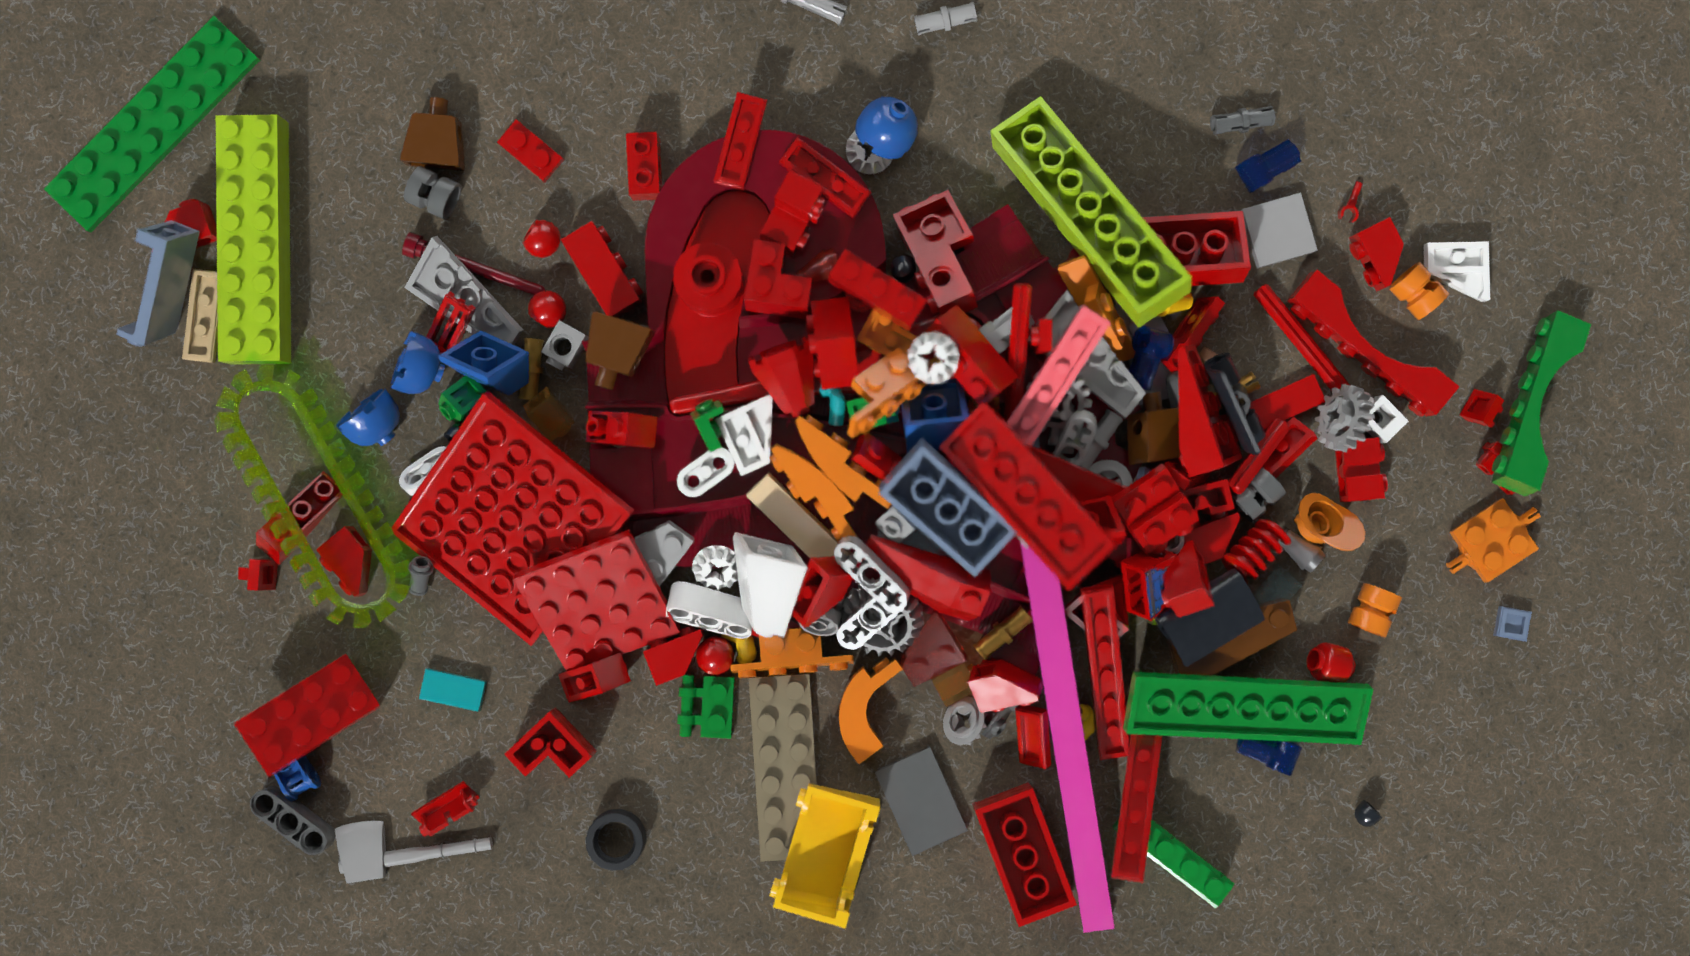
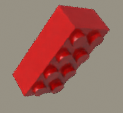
M1243 211L1142 217L1192 277L1191 286L1244 282L1251 269Z
M344 654L233 724L267 776L271 777L380 708V704L347 654Z
M1029 782L972 803L1018 927L1077 905L1035 792Z

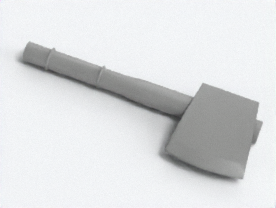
M360 821L335 828L340 857L338 860L339 872L344 874L347 884L384 878L387 875L386 867L493 849L492 838L488 837L449 844L441 843L440 845L429 847H412L386 851L383 821Z

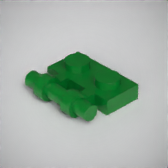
M683 675L682 686L679 687L678 694L681 697V714H677V724H680L679 736L691 737L692 725H701L700 737L731 739L735 677L704 675L703 687H694L695 675ZM694 697H702V715L693 714Z

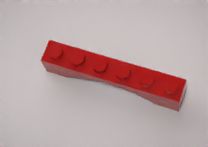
M1318 269L1309 273L1288 298L1287 302L1292 305L1290 310L1297 317L1303 320L1307 318L1316 325L1314 330L1325 339L1331 337L1339 344L1337 349L1348 358L1355 357L1362 363L1361 369L1373 378L1378 376L1386 383L1385 389L1396 397L1402 396L1409 402L1408 408L1418 416L1423 417L1425 415L1428 417L1437 415L1460 387L1436 367H1419L1404 364L1387 357L1375 349L1359 333L1351 321L1344 305L1341 288Z

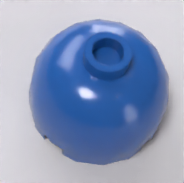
M880 97L869 102L856 121L855 131L862 144L866 141L873 147L871 150L873 154L886 159H899L903 157L904 153H908L916 140L918 120L914 111L902 100L894 97Z
M410 331L404 341L407 347L403 349L401 356L399 355L390 389L406 394H419L428 390L433 381L440 382L445 365L440 364L439 355L441 353L438 346L431 339Z
M384 388V390L379 389L361 401L360 406L352 413L348 411L337 422V428L352 443L359 446H371L378 442L383 446L396 435L393 430L399 423V408L393 397Z

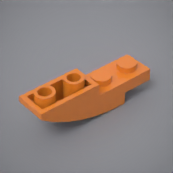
M809 414L805 419L799 416L796 423L800 435L809 453L825 475L855 502L861 493L864 492L889 510L892 504L879 494V484L882 481L878 479L876 483H873L865 477L868 471L854 461L850 465L845 463L851 454V451L846 448L849 442L836 433L829 437L821 431L823 424Z
M779 444L773 445L771 447L773 455L769 456L778 472L784 470L790 481L786 485L794 498L797 499L801 496L805 503L816 496L818 500L813 504L823 519L828 516L835 527L831 528L830 531L838 543L845 536H855L858 538L844 516L854 509L846 495L818 466L807 458Z

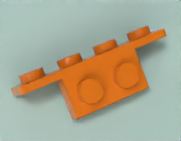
M1082 255L1060 264L1058 271L1077 306L1080 308L1083 305L1110 322L1102 337L1119 361L1123 362L1137 357L1138 349L1127 331L1126 324L1117 313L1110 294L1104 289L1088 257Z
M897 348L853 379L851 387L869 405L851 417L848 434L852 438L861 432L867 433L873 428L877 420L884 415L886 417L892 415L901 403L907 399L909 401L913 400L918 396L922 388L929 384L914 377L913 371L908 366V356L900 348ZM938 357L932 359L929 362L930 368L933 367L934 363H940L941 360Z
M802 628L786 629L784 637L773 635V637L769 638L759 635L761 662L730 665L733 674L738 673V678L757 677L756 672L769 671V676L786 675L787 669L799 668V673L818 672V666H830V671L848 669V664H854L853 655L823 657L821 636L806 632Z

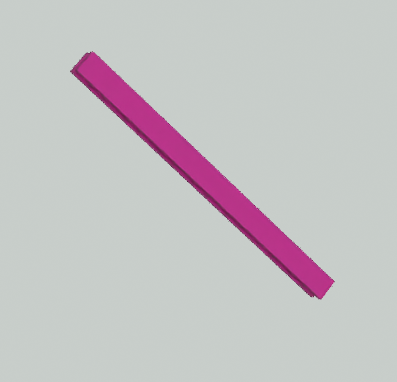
M1021 542L1083 932L1115 929L1060 582L1038 556Z

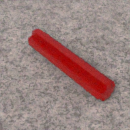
M1279 418L1273 420L1265 431V438L1257 443L1261 453L1257 455L1249 453L1228 481L1230 491L1238 495L1245 491L1289 431L1286 421H1282Z

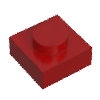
M1039 319L1036 322V327H1031L1030 343L1031 346H1036V354H1049L1052 351V319Z

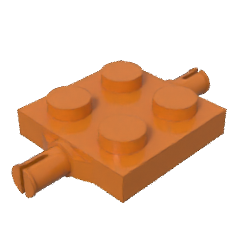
M1503 498L1497 500L1450 531V534L1458 544L1461 555L1446 563L1447 568H1451L1449 571L1455 574L1468 565L1478 573L1484 583L1490 582L1539 549L1528 534L1526 526L1541 517L1540 513H1536L1537 509L1531 507L1528 511L1518 516L1513 513Z

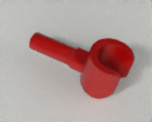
M1361 182L1355 183L1346 206H1342L1338 210L1337 215L1339 219H1342L1346 209L1352 211V218L1349 223H1353L1358 219L1359 210L1355 206L1363 186Z

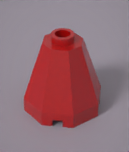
M808 337L801 338L803 342L801 345H797L796 340H791L759 352L761 359L757 361L754 355L748 358L753 374L784 414L791 413L792 417L808 413L810 411L809 406L814 404L813 354L810 353Z

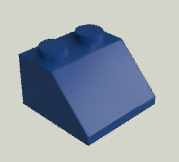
M481 330L439 355V361L460 374L508 396L529 383V352Z
M948 379L933 385L929 383L922 388L921 392L913 400L909 401L907 399L901 403L907 454L921 438L936 451H942L939 446L969 417L964 388L957 379Z

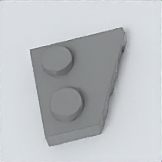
M670 520L657 526L654 530L644 532L634 538L659 586L695 539Z

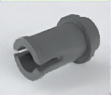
M417 556L408 566L411 573L408 589L411 594L422 596L428 592L429 576L432 574L434 567L429 558Z

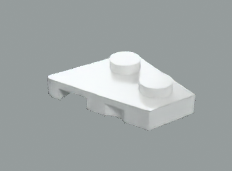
M1489 241L1424 244V266L1431 273L1432 279L1481 302L1490 300Z
M770 394L715 419L741 476L770 463L773 398Z

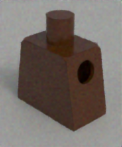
M431 97L428 114L415 112L411 115L400 155V161L405 165L465 171L462 123L457 117L447 115V99Z
M593 311L586 362L600 367L595 385L613 390L618 373L632 377L655 331Z
M1161 392L1146 393L1142 398L1144 412L1129 415L1127 418L1129 465L1179 458L1181 453L1179 449V407L1163 410Z

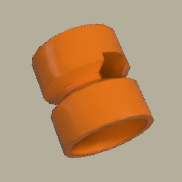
M1417 262L1407 269L1389 287V290L1399 301L1406 300L1408 302L1406 308L1417 320L1431 313L1449 295V292L1439 281L1430 280L1431 273L1421 262Z
M1363 583L1357 598L1361 604L1353 608L1348 623L1386 638L1392 625L1389 616L1396 614L1402 597L1371 584Z

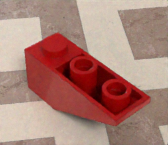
M322 471L256 532V546L280 565L301 545L346 490Z

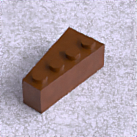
M1278 598L1258 603L1265 617L1264 621L1189 666H1184L1172 641L1166 638L1175 674L1212 676L1297 631L1290 600Z

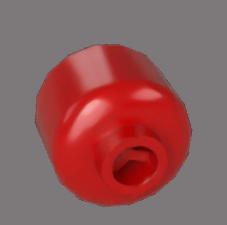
M1323 642L1311 649L1307 656V668L1312 677L1317 681L1345 683L1354 674L1356 669L1353 655L1345 646Z

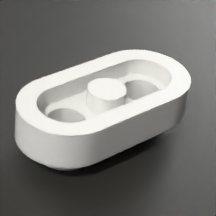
M437 447L408 466L399 478L401 488L413 496L446 447Z
M719 448L711 453L710 451L704 453L680 471L677 478L679 490L689 497H697L704 494L733 471L735 463L731 453L724 448ZM721 457L724 459L725 465L722 469H716L713 466L715 458ZM693 475L699 478V485L694 488L688 484L689 477Z

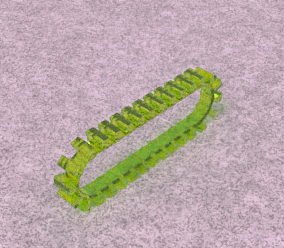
M260 365L256 374L258 381L253 383L247 370L244 369L234 375L231 385L240 392L239 395L225 386L216 404L218 407L232 409L231 412H218L214 420L217 432L230 428L234 430L233 433L226 434L222 443L228 453L241 445L243 446L244 450L236 451L232 461L238 471L252 462L254 467L246 468L241 477L247 487H250L260 479L262 480L263 484L255 486L251 495L257 505L271 496L273 502L265 503L261 512L267 522L279 513L281 514L283 519L274 521L270 527L276 539L289 530L293 535L284 538L280 546L286 556L298 547L300 548L302 554L294 555L290 560L295 573L308 564L312 571L303 573L299 580L305 590L317 581L322 587L313 590L309 595L314 607L328 598L336 607L326 619L337 625L343 620L347 611L355 613L353 628H366L372 622L369 613L372 609L375 611L379 621L382 622L397 610L386 598L389 597L400 604L406 598L410 588L408 585L395 583V578H404L410 573L408 559L393 564L390 559L397 556L403 550L399 541L395 539L384 548L381 541L388 539L393 534V531L388 522L374 530L372 524L378 523L384 517L381 509L377 505L366 514L362 509L369 506L374 501V497L369 488L357 497L355 496L353 491L360 489L365 483L359 471L346 480L344 474L350 473L356 466L350 454L338 463L334 459L342 456L346 447L341 438L327 446L325 441L333 439L337 431L331 421L321 428H317L316 425L323 423L327 417L322 404L310 412L306 409L314 406L318 399L313 388L311 387L299 396L293 388L301 376L290 369L283 383L272 380L274 365ZM257 391H272L284 396L293 405L385 570L386 587L382 596L376 601L368 604L351 603L339 596L333 588L240 421L239 404L249 394Z

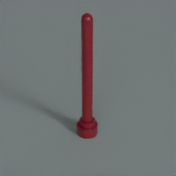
M409 232L403 243L402 255L413 259L421 258L428 245V241L423 240L421 235ZM454 254L473 274L532 295L545 290L544 286Z

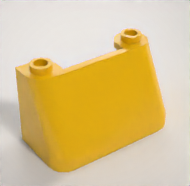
M808 783L807 789L800 788L796 806L801 807L793 838L781 879L774 878L769 896L775 898L773 908L846 929L854 890L869 838L873 831V822L877 821L880 811V799Z

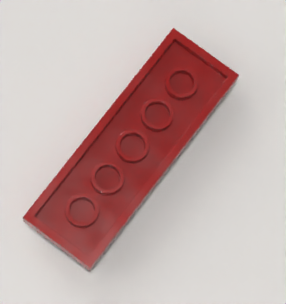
M983 402L939 446L1067 590L1072 589L1118 546L1112 537L987 402Z

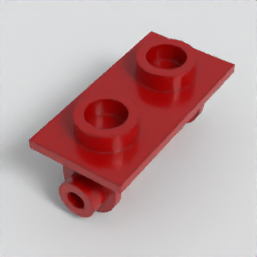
M462 781L418 808L411 815L422 824L419 826L420 833L424 837L428 835L432 837L435 833L449 825L448 817L451 816V819L455 822L469 812H473L475 810L474 807L478 805L477 800L480 797L469 785Z

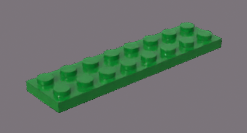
M213 16L59 172L44 190L86 231L92 232L248 74L260 59L217 17Z
M1133 672L1123 729L1126 734L1361 745L1374 689L1369 684Z

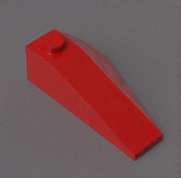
M1192 344L1178 348L1179 449L1181 452L1179 460L1183 470L1187 471L1190 478L1228 466L1242 459V455L1229 420L1223 422L1219 414L1221 402L1218 395H1214L1207 388L1209 376L1195 345Z
M874 535L870 536L867 546L908 586L912 596L939 613L966 621L981 615L991 593L989 569L983 568L974 577L955 559ZM868 567L880 575V572L876 568Z

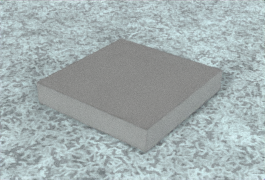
M1301 193L1240 210L1243 211L1245 229L1257 268L1318 251Z

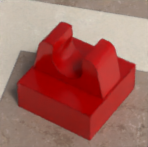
M1474 389L1460 416L1469 422L1493 428L1495 416L1503 411L1502 404L1504 399L1497 394Z
M249 559V567L238 568V579L248 580L247 590H276L278 564L273 559Z

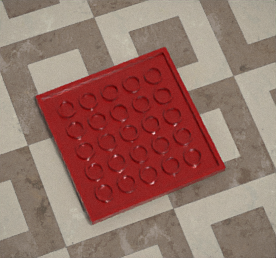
M487 391L482 394L390 529V532L418 555L429 558L434 568L532 646L543 634V630L514 583V573L616 535L635 510Z

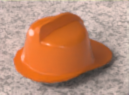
M1310 493L1305 495L1300 501L1299 513L1296 515L1294 522L1297 524L1300 534L1307 541L1314 544L1326 543L1342 551H1353L1362 545L1365 540L1364 526L1360 519L1350 510L1320 493Z

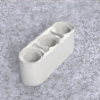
M675 582L671 585L665 613L667 617H669V612L676 622L741 639L751 636L752 626L742 609L740 597L688 582Z

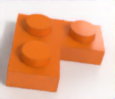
M872 310L856 341L885 357L897 348H900L909 357L908 350L913 341L918 337Z

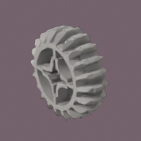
M885 580L879 589L882 590L884 585L887 586L888 581ZM860 584L858 589L852 588L849 592V597L844 599L843 609L841 610L842 622L871 597ZM899 592L890 593L889 598L891 600L894 598L899 599L901 594ZM910 594L904 609L861 645L865 646L866 653L868 654L871 650H876L878 656H880L883 651H887L892 656L895 649L903 652L906 649V645L913 646L915 638L921 634V627L924 624L922 603H919L918 599ZM869 608L868 613L866 612V617L871 621H879L881 614L878 610ZM905 616L906 620L898 626L896 623L899 622V618ZM859 623L853 631H847L846 635L849 637L857 636L862 627Z

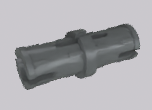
M1272 106L1249 110L1239 108L1236 112L1212 115L1210 118L1211 131H1213V135L1232 131L1245 133L1252 128L1273 126L1275 124V111Z

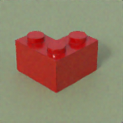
M789 170L774 197V207L760 232V240L785 244V253L794 257L797 249L803 251L810 238V234L806 233L812 222L818 223L825 208L823 205L826 199L822 198L823 186Z
M754 239L744 297L745 311L806 319L811 298L812 278L783 274L786 257L785 244Z
M848 297L811 301L812 314L806 315L808 334H810L808 335L810 353H817L818 357L813 359L814 378L820 377L822 390L851 386L853 379L858 376L849 299Z
M555 707L504 755L525 777L549 756L570 778L597 750Z

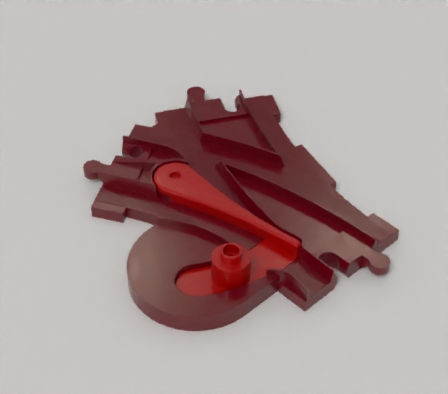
M760 130L744 189L746 192L731 191L738 189L713 182L725 137L700 148L675 169L663 185L654 202L645 236L648 328L655 331L654 336L634 375L631 377L618 373L613 390L595 385L600 367L587 362L589 400L585 405L587 413L589 411L625 412L658 417L655 448L629 446L616 448L609 444H591L589 449L590 474L635 510L618 533L629 530L633 538L644 532L654 530L657 526L670 520L695 538L692 545L675 566L692 567L697 553L713 545L725 546L735 552L733 542L735 532L791 545L806 566L810 560V557L746 496L768 472L790 492L786 485L790 479L784 470L778 472L771 460L769 464L742 476L736 464H734V469L730 475L697 497L684 495L677 485L680 471L709 451L690 414L696 411L695 407L706 400L712 399L713 402L719 400L725 412L709 419L711 421L769 395L753 374L748 358L754 355L757 361L761 359L759 352L791 340H796L797 345L803 344L801 338L810 335L808 334L806 319L745 311L744 297L754 239L760 240V232L769 217V212L771 213L774 207V197L788 172L786 168L779 164L780 159L795 139L799 137L868 189L859 174L846 160L823 144L802 135L779 130ZM872 195L854 219L826 199L823 205L825 208L818 223L812 222L806 232L810 234V238L804 250L800 251L797 249L794 257L786 254L783 274L812 278L808 315L812 314L811 301L846 297L845 292L828 282L830 272L845 249L886 274L883 225ZM1009 204L971 227L970 231L973 234L974 242L961 247L963 252L955 256L974 292L978 306L965 314L978 329L982 328L989 321H995L1012 307L1015 284L1025 283L1032 287L1030 314L1035 323L1031 327H1036V322L1039 319H1044L1068 290L1058 271L1059 265L1052 268L1048 262L1050 258L1040 253ZM1072 249L1064 262L1080 257L1075 249ZM915 276L908 283H901L925 299L930 295L927 288L920 289ZM943 283V284H941V285H939V286H945V285H947L948 283ZM926 302L909 333L919 337L940 317L939 312L933 314ZM850 308L858 375H860L885 356L856 341L872 309L866 312H857ZM1031 327L1029 328L1028 338L1030 337ZM588 340L582 341V345H583V347H584V349H585V351H586V354H587ZM1029 342L1027 346L1024 395L1027 392L1026 387L1028 383L1034 381L1035 374L1039 373L1048 359L1044 354H1036V348L1031 346ZM1009 347L1000 353L1007 363ZM933 351L929 354H921L929 362L937 357ZM813 353V359L818 358L817 353ZM820 377L814 378V404L809 406L810 411L801 415V417L805 419L809 414L823 424L821 431L829 437L836 433L849 442L846 448L851 451V454L845 463L850 465L853 461L852 457L858 439L864 433L861 432L854 438L848 434L850 416L847 404L845 405L844 425L834 426L828 423L830 397L822 398L819 395L821 380ZM851 386L841 387L846 402L862 398ZM964 389L968 415L970 416L979 405ZM1006 389L988 403L1002 419H1004ZM1093 393L1085 397L1093 400L1092 406L1084 409L1095 416L1097 424L1106 409L1119 415ZM1066 394L1063 396L1062 400L1060 401L1061 404L1063 403L1064 398L1066 397ZM1077 394L1072 398L1075 410L1078 409L1079 404ZM773 400L771 447L775 444L784 446L818 466L800 435L796 423L799 416L792 417L791 413L784 414ZM900 404L898 422L874 427L868 433L904 458L907 455L902 406ZM1137 404L1129 415L1141 410L1140 405ZM1083 423V429L1087 428L1088 423ZM1047 427L1045 431H1041L1039 434L1040 449L1053 454L1056 446L1048 445L1050 427ZM1114 432L1108 441L1109 446L1106 450L1102 449L1093 464L1101 460L1117 461L1127 468L1133 482L1142 463L1129 465L1128 451L1115 444ZM719 437L718 440L721 448L730 452L724 437ZM1074 449V454H1062L1067 458H1073L1078 450ZM937 451L954 467L957 468V466L949 459V457L943 451ZM717 457L713 461V466L716 469H722L725 465V461L721 457ZM869 471L865 475V477L871 480L873 483H876V481L878 480V478L871 474ZM695 475L690 476L688 479L689 486L692 488L699 485V478ZM1118 477L1111 478L1110 480L1115 481ZM864 492L861 493L856 502L846 495L854 509L844 516L858 538L866 545L871 535L890 540L875 524L888 509ZM801 496L797 498L829 531L835 527L828 516L823 519L813 504L818 500L816 496L805 503ZM918 527L900 542L904 545L954 559ZM1017 534L984 567L990 570L991 593L979 617L970 621L939 613L918 599V602L922 603L923 612L983 634V637L994 629L993 625L996 622L1000 624L1017 610L1019 606L1033 620L1021 541ZM1125 537L1122 543L1118 544L1106 557L1111 559L1115 567L1122 572L1121 561L1143 550L1137 545L1133 537ZM854 548L849 549L853 554L856 552ZM858 561L856 567L859 568L862 563ZM712 564L713 569H723V566L718 568ZM868 567L864 569V574L869 580L872 578L875 580L880 579L881 576ZM1088 574L1077 584L1081 585L1086 580ZM854 578L845 594V598L849 597V592L852 588L858 589L859 583ZM1032 622L1012 637L1013 641L1009 645L1006 642L991 657L997 660L1002 659L1035 676L1040 666L1034 622Z

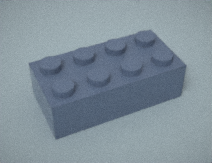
M923 438L879 484V494L974 577L1016 534L966 476Z

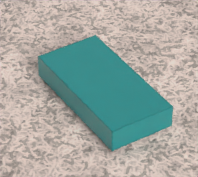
M426 668L419 699L479 712L481 711L487 681Z

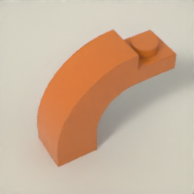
M887 657L880 660L872 667L875 672L871 675L862 666L851 677L843 691L839 708L840 731L847 749L858 764H861L883 747L882 740L868 722L866 708L875 690L903 670L895 657L890 661Z

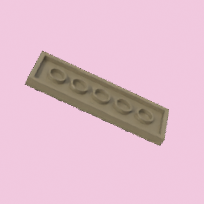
M810 673L749 678L761 862L786 860L801 807L796 806L800 788L807 789L808 783L817 785Z

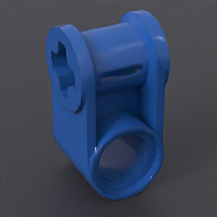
M306 755L274 775L283 795L291 802L297 800L298 795L308 789H316L321 786L320 777L315 768L309 763Z

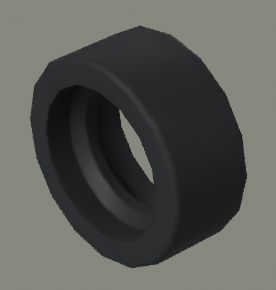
M623 809L608 810L600 814L589 827L585 838L586 850L591 860L600 868L610 871L623 870L633 865L642 854L646 843L645 828L641 820L630 811ZM610 822L626 824L634 835L632 849L622 857L614 858L608 856L599 846V832L604 825Z

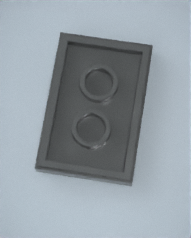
M930 746L874 771L912 856L968 831Z

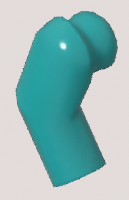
M820 383L819 395L822 398L830 397L828 423L834 426L844 425L846 401L841 388L822 390Z

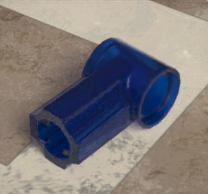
M1288 139L1261 155L1258 153L1237 165L1235 169L1249 194H1251L1259 187H1263L1273 181L1277 175L1301 162L1300 152L1296 145Z
M1141 326L1133 335L1132 347L1136 352L1129 372L1142 389L1150 391L1160 361L1170 355L1174 346V339L1169 332L1148 326Z
M1238 739L1235 751L1251 759L1263 762L1265 766L1292 776L1302 747L1286 741Z

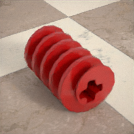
M1259 519L1255 523V528H1250L1247 531V536L1239 539V545H1234L1230 549V553H1226L1222 557V562L1227 571L1232 568L1238 570L1248 584L1246 576L1252 579L1259 577L1254 569L1255 567L1262 571L1267 569L1263 559L1269 562L1275 560L1274 555L1271 553L1272 550L1279 554L1283 552L1279 542L1290 545L1292 541L1277 523L1269 519Z

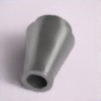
M1289 530L1286 534L1290 537L1292 543L1285 545L1279 542V544L1301 570L1306 569L1311 573L1326 554L1321 550V546L1311 543Z

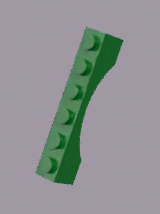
M1558 310L1546 318L1543 317L1538 322L1535 329L1537 338L1526 358L1529 362L1528 367L1518 382L1520 392L1509 411V415L1512 416L1509 427L1504 430L1500 442L1503 446L1492 465L1494 474L1491 483L1525 497L1541 490L1549 464L1540 433V410L1543 396L1549 382L1559 368L1572 357L1583 352L1591 327L1590 323Z

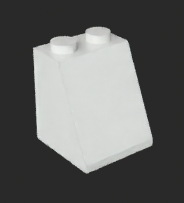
M735 532L733 542L742 609L757 634L769 638L773 637V635L784 637L807 566L791 545Z

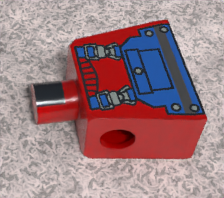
M1163 550L1156 554L1152 552L1146 554L1142 551L1121 561L1128 612L1152 621L1166 608L1161 596V590L1165 589L1162 576L1178 553Z

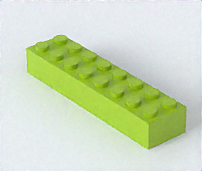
M1041 96L990 130L993 149L1078 254L1088 257L1100 281L1138 328L1190 293L1192 277Z
M277 114L216 115L218 362L231 365L291 364L289 122Z

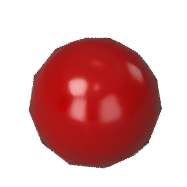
M535 220L527 231L522 243L526 251L532 256L545 258L553 255L559 249L561 234L552 222Z
M543 290L531 297L528 304V314L541 325L552 329L559 320L561 322L564 321L566 304L558 293L551 290Z
M712 636L706 638L699 644L696 650L698 666L710 675L725 673L734 662L735 653L733 647L728 640L722 637Z

